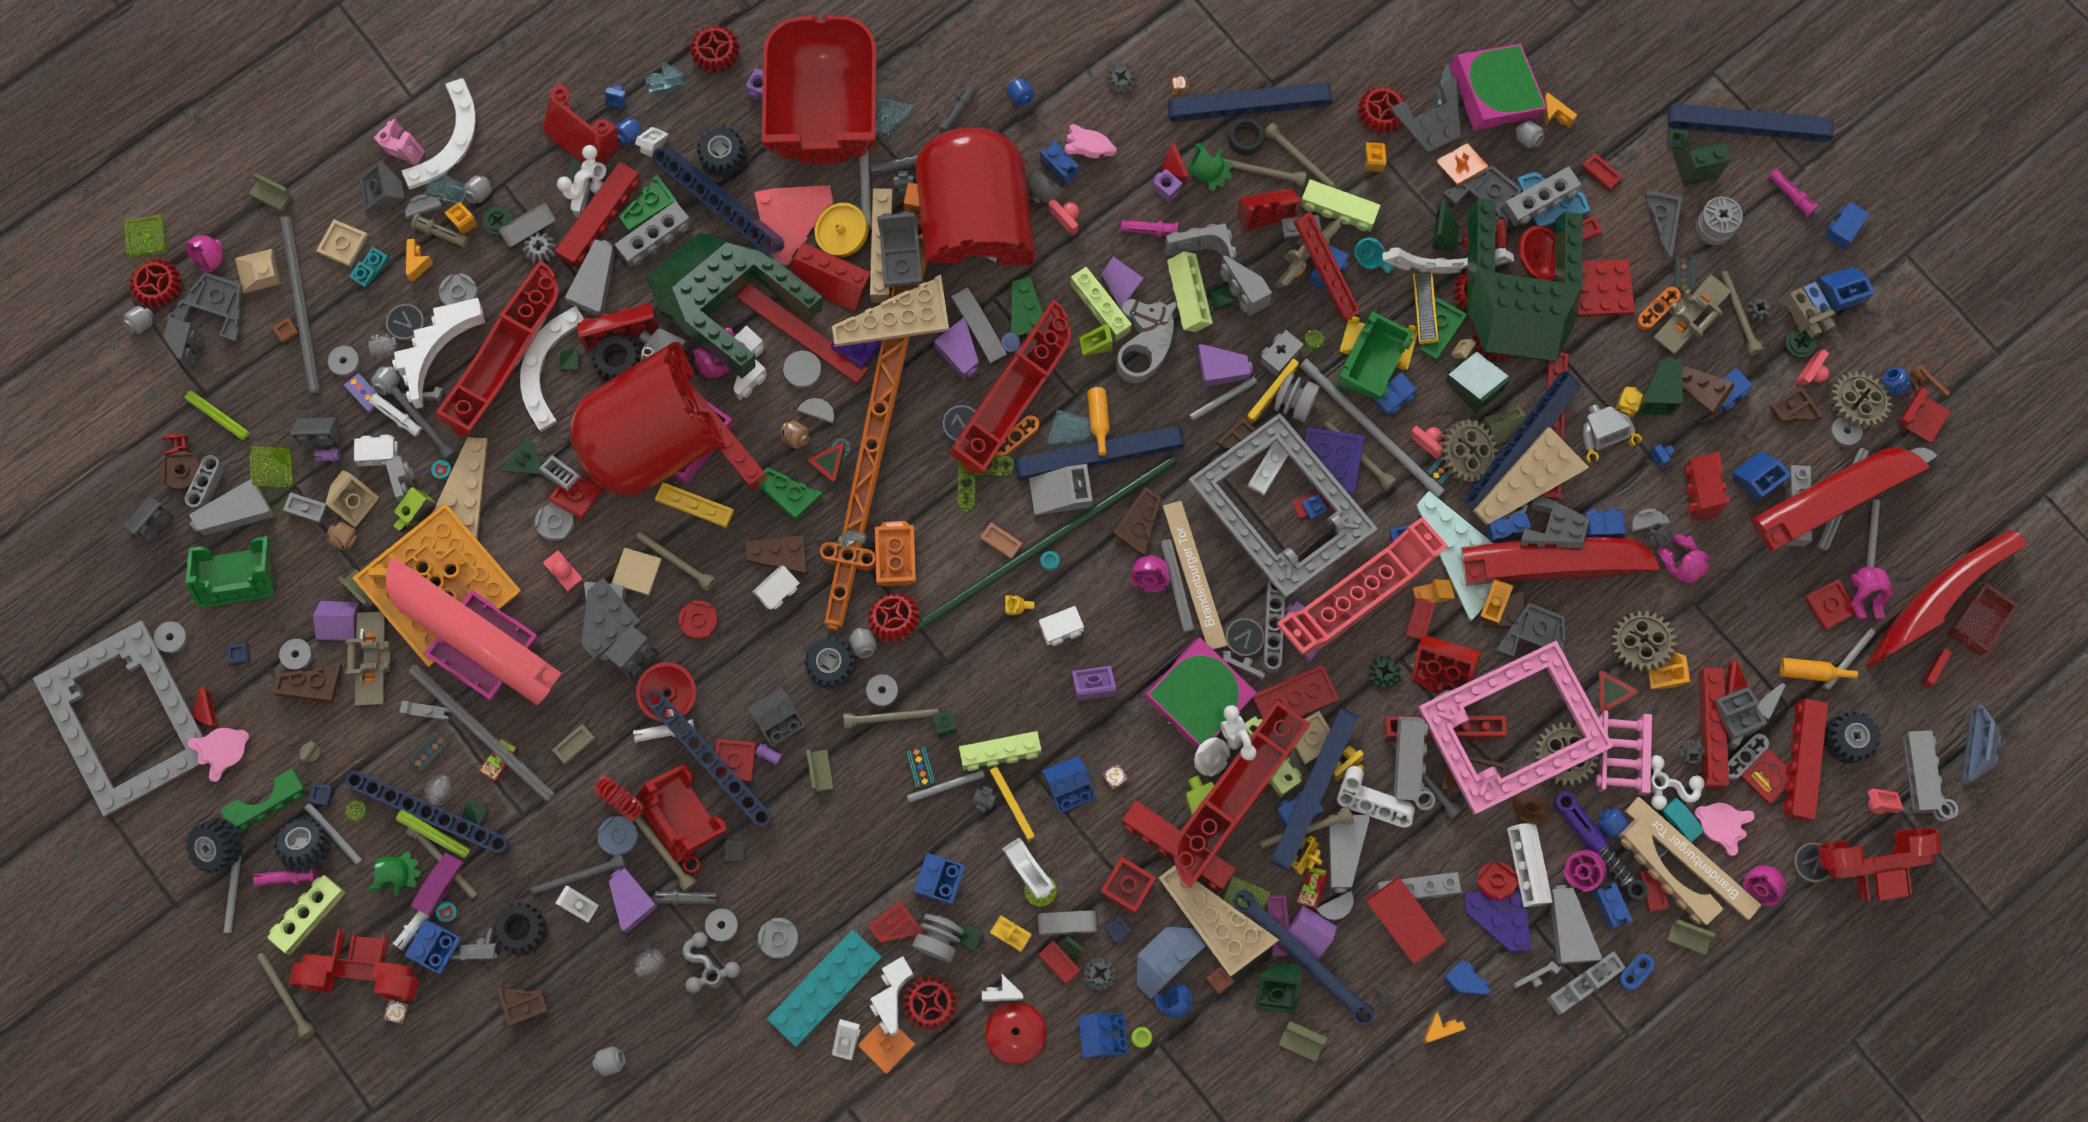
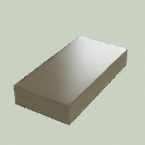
M581 724L554 747L552 751L567 765L595 741L596 738Z

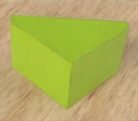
M1104 324L1079 337L1082 354L1085 356L1112 351V337L1109 324Z

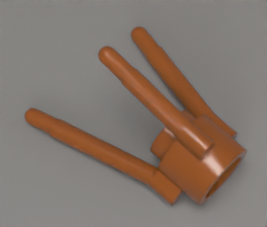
M1923 364L1910 372L1912 375L1910 380L1916 392L1920 389L1917 382L1923 384L1929 379L1945 396L1950 394Z

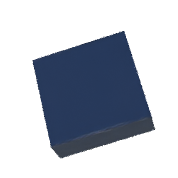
M247 642L227 645L228 665L250 663Z
M313 783L308 803L329 807L334 787Z
M1118 916L1104 927L1115 944L1132 933V930L1121 916Z

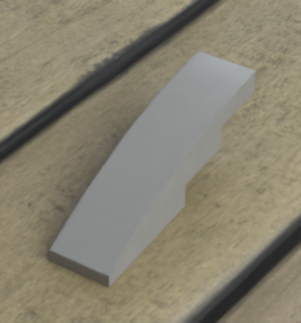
M968 287L952 295L951 298L961 317L966 320L968 329L971 331L978 346L981 347L988 362L992 363L1006 355L1007 353Z
M1783 683L1759 701L1757 708L1766 721L1770 719L1784 690L1785 684ZM1753 731V732H1751V733H1749V734H1746V735H1747V736H1750V735L1753 734L1755 731ZM1743 736L1734 740L1730 739L1727 747L1733 750L1737 748Z
M1613 951L1549 996L1547 1000L1557 1014L1561 1015L1626 967Z

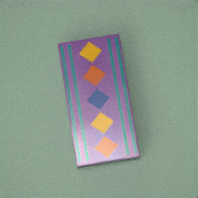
M359 373L344 384L346 389L369 414L376 409V407L369 403V400L377 392L373 390Z

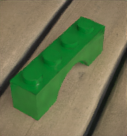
M291 768L274 778V790L265 802L258 805H247L237 799L220 810L228 823L232 822L234 824L233 827L237 828L239 833H243L255 822L259 823L266 820L268 815L274 811H282L288 803L301 800L304 794L308 793V790L298 772Z

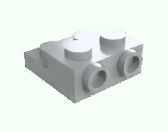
M394 456L385 463L395 497L401 502L410 490V487L414 486L413 479H415L413 469L409 467L408 462L403 461L402 456Z

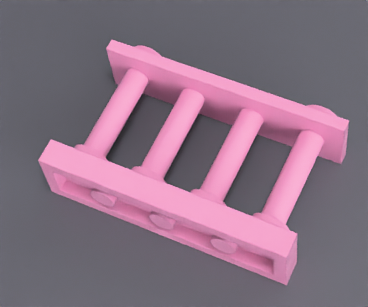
M1603 711L1598 718L1607 735L1608 727L1629 728L1639 731V739L1636 741L1609 738L1614 747L1636 748L1639 751V758L1636 760L1607 758V750L1600 753L1599 772L1595 777V786H1598V792L1602 793L1606 790V785L1634 787L1638 790V796H1647L1650 793L1652 714H1643L1637 721L1608 719V711ZM1607 766L1635 768L1638 770V778L1634 780L1607 777Z

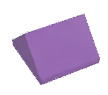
M320 601L313 614L316 639L346 641V639L356 638L357 613L360 610V602Z
M1111 666L1072 671L1076 701L1115 696L1116 685Z
M1302 905L1287 932L1318 960L1332 943L1337 926L1305 905Z

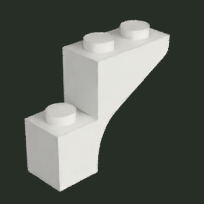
M747 325L734 337L739 342L744 343L755 354V357H758L764 350L763 340ZM756 359V367L743 379L737 375L734 392L740 401L743 398H747L752 393V389L757 384H762L766 379V369Z
M1018 838L1002 848L1030 893L1036 898H1044L1051 893V889L1055 888L1034 860L1021 839Z
M903 956L882 968L884 974L881 977L886 986L891 984V987L872 997L871 1001L873 1004L870 1005L874 1015H880L883 1020L880 1025L885 1034L890 1033L892 1037L898 1033L899 992L902 986L914 977Z

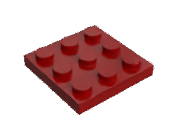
M1629 259L1582 261V290L1576 314L1577 317L1633 315L1635 310Z

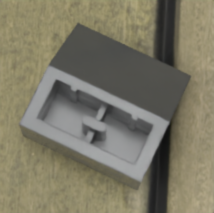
M168 319L163 338L181 363L189 371H193L194 367L198 364V351L203 345V337L191 323Z
M336 417L297 418L290 435L300 446L306 449L314 448V446L332 448L333 445H340V422Z
M148 496L123 527L145 544H148L157 537L159 530L169 523L170 517L173 514L159 502Z
M630 625L604 655L633 681L641 675L645 666L655 659L658 650L646 636Z
M782 687L748 707L771 747L806 727Z

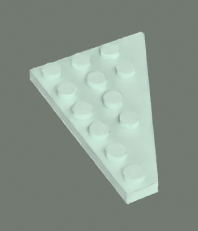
M1428 491L1416 505V509L1419 515L1429 523L1448 545L1439 555L1441 563L1449 575L1453 589L1457 593L1460 604L1468 616L1467 619L1471 622L1484 607L1493 583L1465 586L1460 548L1493 543Z

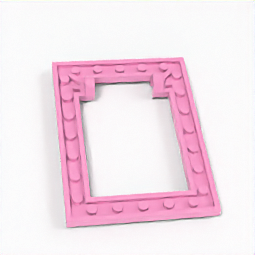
M1557 641L1418 707L1422 718L1428 724L1432 737L1474 815L1614 747ZM1547 668L1584 739L1502 779L1495 766L1477 774L1453 730L1459 724L1470 720L1464 707Z

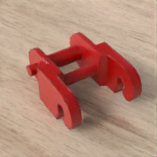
M175 433L162 436L163 441L167 439L174 440L175 445L173 450L165 451L164 455L169 456V454L175 452H185L188 450L189 446H186L185 441L188 435L183 433L177 435ZM177 440H181L182 446L178 447Z

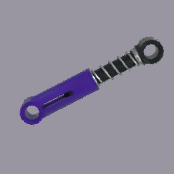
M1570 792L1560 793L1553 800L1554 810L1563 816L1590 851H1594L1601 856L1605 865L1610 868V872H1613L1616 876L1615 879L1621 882L1620 885L1623 887L1624 897L1630 902H1637L1643 899L1648 892L1646 884L1630 875L1631 872H1627L1625 865H1622L1619 862L1620 859L1614 856L1615 853L1609 849L1608 840L1578 805L1575 796ZM1561 799H1566L1568 801V808H1565L1561 805ZM1632 886L1639 889V896L1632 893Z

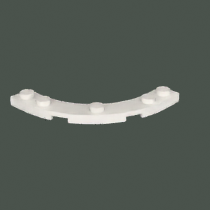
M463 78L445 84L456 111V125L453 135L446 147L434 158L420 165L402 170V175L409 190L428 184L446 175L448 170L463 159L470 148L475 133V109Z
M1391 248L1390 251L1382 253L1383 261L1404 270L1416 268L1419 269V273H1461L1462 269H1468V258L1446 260L1445 258L1427 259L1411 255L1401 250V248ZM1499 248L1495 250V266L1514 261L1513 254L1506 249Z
M576 306L551 320L538 332L525 353L520 374L522 398L540 432L557 423L542 395L540 374L548 351L563 337L578 329L577 323L584 320Z

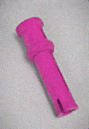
M1775 169L1768 176L1793 200V205L1795 207L1798 206L1805 213L1806 218L1819 207L1818 204H1814L1807 197V193L1798 190L1778 169Z
M1122 219L1121 231L1155 234L1161 238V236H1169L1170 233L1178 232V222H1175V224L1163 223V221L1149 223Z
M310 869L309 873L305 874L303 871L297 874L294 870L293 872L287 870L254 873L253 883L254 886L282 883L299 885L300 882L309 881L313 883L318 878V870L313 871Z

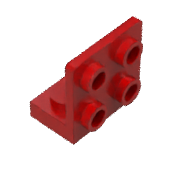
M1922 387L1915 393L1897 424L1931 443L1950 414V410L1926 397L1929 390Z

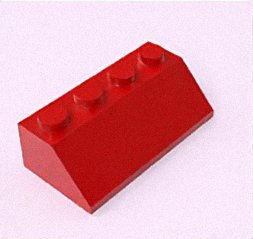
M803 242L794 257L790 270L820 294L823 299L856 313L869 288L871 272Z
M647 303L639 304L636 308L632 309L624 308L613 314L605 313L595 319L587 318L577 323L578 335L585 351L598 347L597 342L599 340L602 342V337L607 336V338L611 337L610 334H615V336L623 334L624 338L626 336L634 338L640 336L643 331L653 333L659 329L652 304Z

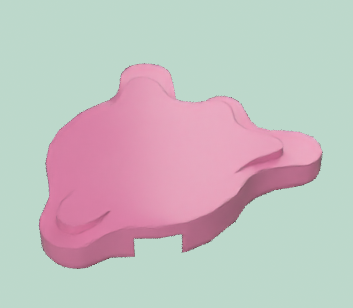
M1076 124L1070 125V134L1066 138L1069 144H1066L1064 148L1066 154H1082L1091 158H1099L1101 154H1104V157L1115 155L1116 147L1103 134L1083 129Z
M218 728L205 737L190 738L187 744L189 748L197 751L198 763L200 765L206 763L211 765L209 779L212 782H217L226 768L233 766L241 759L249 735L245 730L237 731L230 728Z
M1726 803L1700 806L1694 812L1695 817L1704 829L1703 834L1711 841L1721 844L1729 856H1734L1738 853L1737 843L1746 837V832L1741 829V825L1749 823L1754 819L1752 811H1738Z

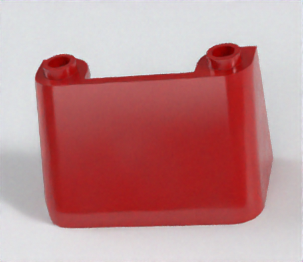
M559 83L550 95L543 122L544 133L582 164L587 160L582 154L583 148L586 145H593L597 150L595 161L605 164L620 149L616 127L607 120H598L590 126L572 111L571 106L567 104L570 99L569 91Z
M685 764L645 783L637 795V800L644 806L643 814L667 851L678 863L723 835L727 830L722 818L717 816L710 817L691 788L694 775Z

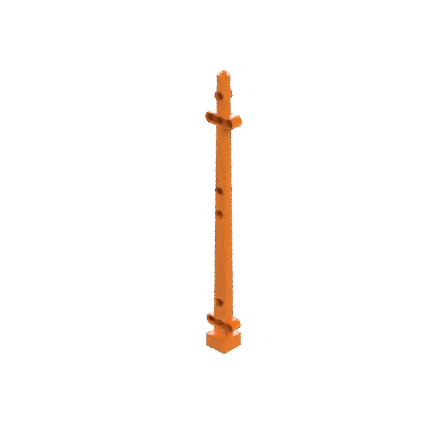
M908 182L904 199V210L915 213L918 230L922 231L917 184ZM919 235L923 283L927 262H925L923 236ZM919 285L893 287L891 298L907 290L910 291ZM910 336L881 341L840 544L826 542L820 548L822 560L825 563L836 565L824 625L831 631H838V629L843 628L856 569L871 571L876 567L874 552L861 547ZM879 407L885 408L883 413L875 412ZM871 443L877 444V447L873 450L867 448ZM826 550H833L834 554L827 557L824 555ZM851 553L854 556L851 560L843 559L844 555ZM865 557L873 559L869 564L863 563L862 560ZM839 590L845 591V595L841 598L835 596Z

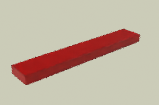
M1305 213L1294 220L1293 223L1342 320L1347 321L1361 311L1312 213Z

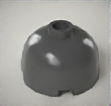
M1037 169L1032 172L1028 179V190L1032 194L1030 198L1038 204L1041 201L1049 204V201L1053 199L1057 201L1065 191Z

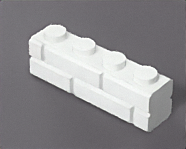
M1527 823L1508 827L1507 831L1510 837L1509 840L1523 907H1537L1552 903L1537 826Z

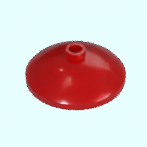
M1533 226L1525 230L1520 237L1518 246L1522 266L1535 279L1548 281L1555 279V234L1543 226Z
M664 662L651 666L642 674L636 688L637 701L642 711L650 718L660 722L663 721L646 703L645 697L649 691L658 690L664 695L666 690H670L671 695L666 698L682 716H685L691 710L696 699L694 679L685 668L675 663ZM658 694L651 697V704L656 705L660 702ZM667 709L664 712V718L667 720L671 719L674 715L672 709Z
M1022 1002L1006 1003L998 1007L989 1017L985 1029L986 1042L990 1051L1001 1061L1009 1064L1026 1063L1035 1058L1042 1050L1046 1040V1025L1040 1013L1032 1006ZM1014 1028L1020 1030V1033L1016 1036L1012 1034Z

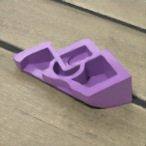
M1115 257L1110 260L1102 273V278L1108 285L1109 291L1114 296L1120 310L1123 303L1132 298V294L1144 279Z

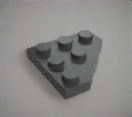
M604 578L587 592L581 645L594 660L603 655L630 625L636 628L641 624V621Z

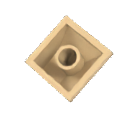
M273 249L235 258L243 293L281 284Z
M343 470L330 485L325 504L356 528L380 497L352 474Z

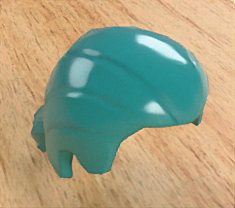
M1367 237L1355 245V259L1364 268L1375 269L1380 267L1387 274L1393 270V265L1383 261L1382 253H1385V248L1377 239Z

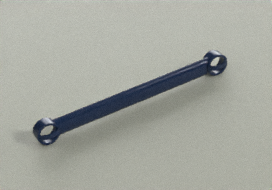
M1247 890L1237 892L1233 898V905L1236 910L1245 912L1255 923L1278 938L1279 941L1277 943L1353 1014L1354 1020L1358 1024L1368 1025L1371 1023L1375 1012L1370 1004L1362 1002L1256 903L1251 892ZM1237 896L1242 898L1248 907H1241L1237 903ZM1357 1009L1361 1010L1368 1017V1020L1360 1019L1356 1013Z

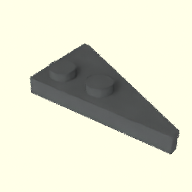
M1646 190L1645 198L1666 259L1671 260L1682 197Z

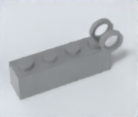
M1398 717L1394 796L1399 800H1414L1418 808L1429 810L1435 805V796L1422 782V775H1425L1426 771L1423 755L1427 753L1424 735L1428 734V724L1421 717ZM1422 794H1429V799L1426 802H1419V797Z
M1932 730L1905 733L1902 735L1913 814L1932 813L1933 817L1939 822H1946L1956 817L1959 811L1956 802L1951 799H1945L1941 795L1942 778L1938 774L1939 758L1935 753L1936 738L1933 736ZM1948 803L1952 804V806L1954 807V813L1952 807ZM1942 805L1948 809V816L1942 812Z

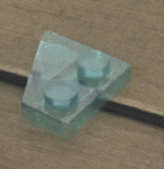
M879 97L876 104V135L887 137L913 112V105Z
M1057 410L1047 446L1063 442L1065 444L1071 443L1075 440H1088L1091 433L1090 418Z

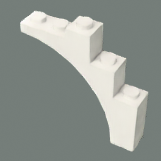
M478 298L433 308L434 316H431L433 326L414 330L415 338H412L414 347L394 352L395 360H392L394 369L399 371L401 377L404 378L405 385L409 386V391L406 392L409 403L412 402L416 409L423 407L422 392L424 379L430 364L438 352L458 334L485 323L482 305Z

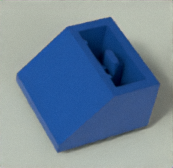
M1854 266L1818 279L1834 312L1867 302L1875 293L1868 277Z
M1760 451L1733 471L1731 475L1752 500L1757 503L1783 484L1791 476V473L1778 459Z
M1080 756L1042 770L1059 814L1096 799L1086 767Z
M927 853L914 889V894L933 901L952 904L965 865Z
M425 919L405 956L441 975L461 938Z
M1095 1013L1079 1016L1083 1058L1128 1054L1124 1013Z

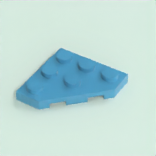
M1534 172L1518 177L1516 181L1518 186L1522 188V193L1542 182L1545 178L1541 177V174ZM1555 187L1557 191H1562L1561 188ZM1578 191L1576 196L1571 199L1567 197L1555 208L1551 206L1541 216H1533L1532 219L1535 226L1548 227L1554 225L1555 219L1565 211L1583 215L1588 214L1591 210L1584 194ZM1539 196L1540 199L1547 200L1544 196Z

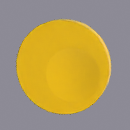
M837 203L825 209L819 216L815 226V238L818 245L823 251L835 257H847L854 254L863 246L868 235L866 216L859 208L849 203Z

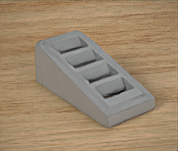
M553 455L539 468L542 475L567 491L581 477ZM560 470H562V472L556 477L555 475H556ZM565 473H567V475H566L562 480H560V478H561ZM570 476H572V478L566 484L565 482L568 480Z

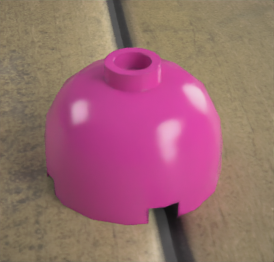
M200 235L186 242L188 245L185 248L194 264L198 262L203 266L199 268L202 272L210 274L221 265L223 261V246L217 239L214 240L209 236Z
M1157 556L1141 557L1133 565L1130 576L1131 583L1136 588H1138V585L1145 587L1143 591L1146 592L1162 591L1166 585H1169V567L1164 560Z
M1590 850L1577 851L1567 859L1564 874L1572 887H1577L1586 892L1594 890L1602 884L1607 868L1599 854Z
M1767 865L1757 866L1750 870L1744 878L1743 887L1745 891L1755 900L1758 898L1763 901L1762 904L1765 906L1776 905L1785 892V880L1782 874L1773 867Z

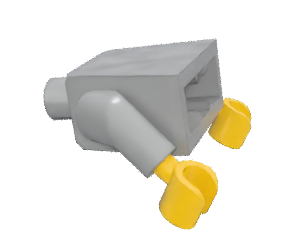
M1595 404L1589 408L1588 412L1590 414L1587 416V423L1584 424L1583 428L1585 450H1588V454L1585 457L1587 463H1590L1589 455L1595 457V462L1599 458L1598 453L1594 452L1593 448L1599 450L1627 438L1628 445L1631 447L1635 446L1633 438L1636 439L1638 444L1641 443L1642 437L1639 434H1635V427L1628 415L1616 411L1610 406L1601 410Z

